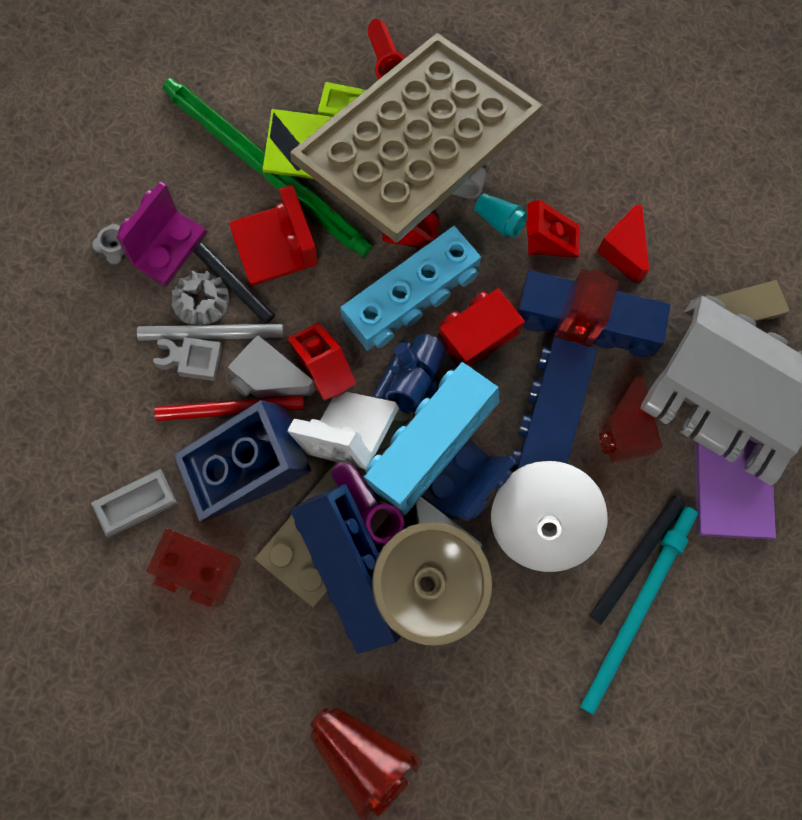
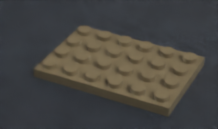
M436 33L290 152L291 161L397 243L541 115L542 104Z

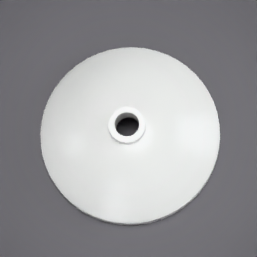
M556 461L535 462L514 471L507 482L497 490L491 510L493 533L502 550L518 564L543 572L567 570L587 560L600 546L608 521L606 503L597 484L580 469ZM548 522L554 523L557 526L553 531H546L542 528Z

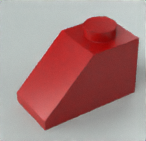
M319 322L287 338L305 373L314 381L315 390L323 401L341 396L348 388L356 385L341 347Z

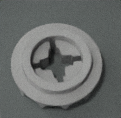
M192 271L184 279L179 278L178 285L172 290L171 305L176 315L183 322L189 325H210L218 321L225 314L229 305V293L220 277L218 278L208 271L205 273ZM204 286L206 297L211 299L202 300L196 309L195 301L190 296L192 294L198 295Z

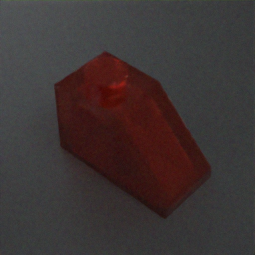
M582 269L571 287L554 337L590 347L610 319L619 280L610 278L600 271Z
M643 376L635 377L602 427L603 432L599 434L602 452L609 454L611 463L654 455L663 447L655 418L640 409L647 395Z

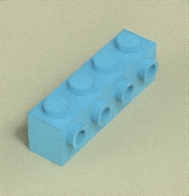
M453 226L341 306V319L367 351L375 345L377 348H381L395 336L393 332L402 325H405L407 328L414 325L423 316L422 311L432 304L434 307H437L444 303L451 295L450 290L459 284L462 287L470 284L479 274L478 269L481 256L458 229Z
M463 362L455 371H448L441 379L439 389L432 398L424 399L417 407L415 418L407 427H400L391 439V446L382 456H375L367 466V474L364 478L370 489L388 504L395 506L405 516L499 404L498 386Z

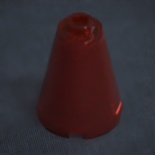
M338 707L331 711L328 708L323 709L310 725L313 728L310 735L312 742L361 820H371V812L379 817L408 786L409 782L404 776L411 768L417 773L422 764V760L416 753Z

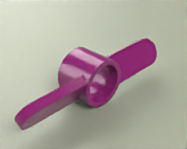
M342 460L336 463L332 470L334 481L338 486L347 484L372 540L379 542L384 547L393 536L404 528V519L401 512L393 505L380 503L351 462ZM385 509L390 514L391 526L386 534L377 537L371 530L370 521L377 510Z

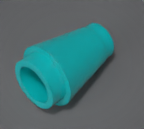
M483 193L478 198L474 207V211L503 237H507V235L512 238L517 237L524 228L528 214L523 211L522 206L489 196L486 193Z

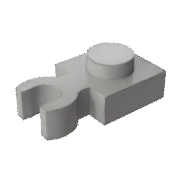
M184 337L183 346L177 347L171 340H157L159 349L170 351L167 358L153 359V363L157 368L168 370L176 365L178 366L177 372L179 376L216 381L222 352L220 342Z

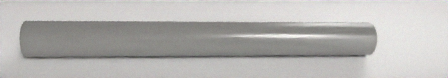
M283 324L137 327L138 341H155L159 339L184 340V337L200 340L254 339L257 335L262 339L283 338Z

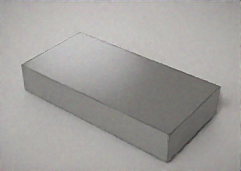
M161 469L91 502L105 536L108 538L178 504Z

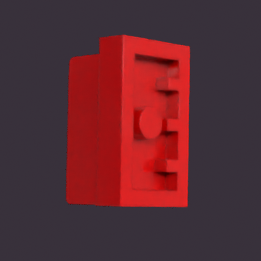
M293 185L279 189L281 203L276 204V208L229 223L251 286L318 265L316 247Z

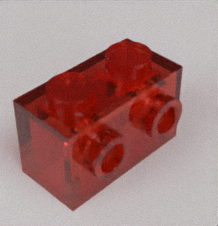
M166 528L146 572L156 577L154 585L173 593L176 592L178 586L192 592L189 597L190 600L211 608L213 601L224 604L242 561L234 555Z

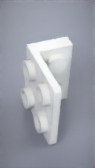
M345 392L341 396L332 398L320 421L312 419L308 422L294 418L287 431L308 455L335 462L346 460L355 467L367 469V466L378 451L399 407L394 401Z

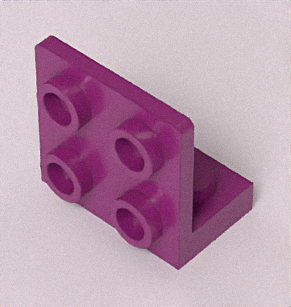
M160 181L153 190H148L145 193L140 207L133 216L126 218L122 222L116 238L132 267L167 287L193 253L194 248L206 236L207 231L206 228L176 210L167 185Z

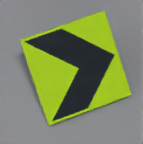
M272 109L263 172L314 179L291 161L290 152L333 117Z

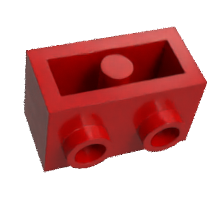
M499 288L490 294L486 292L480 293L469 303L470 307L460 314L455 311L441 321L437 339L446 346L447 353L457 366L463 362L470 368L521 333L525 321Z

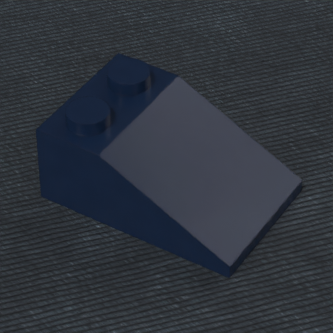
M260 400L174 454L199 521H207L278 491L312 471L303 449L287 431L291 421L283 405Z

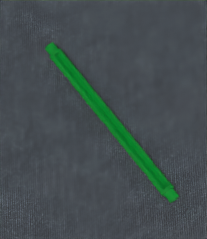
M168 78L163 83L162 90L170 96V100L173 103L177 104L194 120L202 124L206 130L255 171L264 176L274 187L279 190L293 185L301 209L318 224L326 228L330 234L350 251L354 250L362 258H365L372 251L373 245L364 239L363 233L358 231L342 216L335 213L330 206L294 176L264 173L265 152L191 92L184 84L177 83L173 78Z

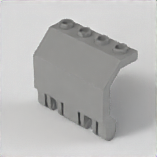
M710 295L697 297L690 301L684 311L689 316L693 315L689 329L667 367L653 383L640 409L655 418L660 414L659 420L667 424L673 420L682 402L685 401L692 407L681 424L680 433L687 437L691 434L692 440L719 456L723 455V458L731 463L740 456L748 440H751L756 445L746 461L744 470L752 475L755 474L756 478L772 486L779 480L790 459L797 454L802 445V351L797 352L787 346L788 341L782 336L772 332L765 333L756 328L757 323L750 317L743 314L735 315L724 309L725 303L718 298Z

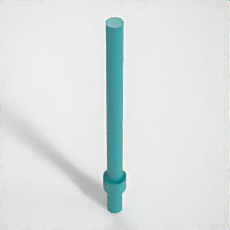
M684 507L673 530L667 531L661 543L663 549L580 705L581 709L591 715L595 714L676 556L682 555L689 542L686 537L699 514L690 507Z

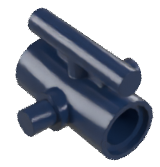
M427 334L418 335L412 344L408 341H402L394 348L395 354L372 397L394 401L400 411L415 413L423 399H431L437 392L434 377L446 355V346L436 337Z

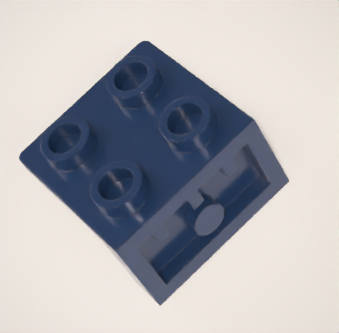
M469 439L421 497L450 519L466 521L470 518L474 519L487 506L488 502L485 499L493 489L500 488L510 478L511 472L509 469L513 466L515 460L510 455L488 456Z

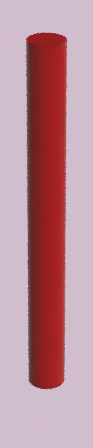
M303 395L158 406L155 407L154 413L156 421L238 415L260 400L283 405L286 411L304 410Z

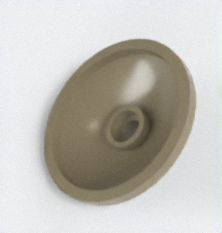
M426 522L403 529L385 544L374 565L372 591L381 617L395 633L417 644L444 645L463 638L479 624L490 602L492 576L485 554L468 534L448 524ZM423 577H428L432 582V588L428 592L423 591L420 586Z

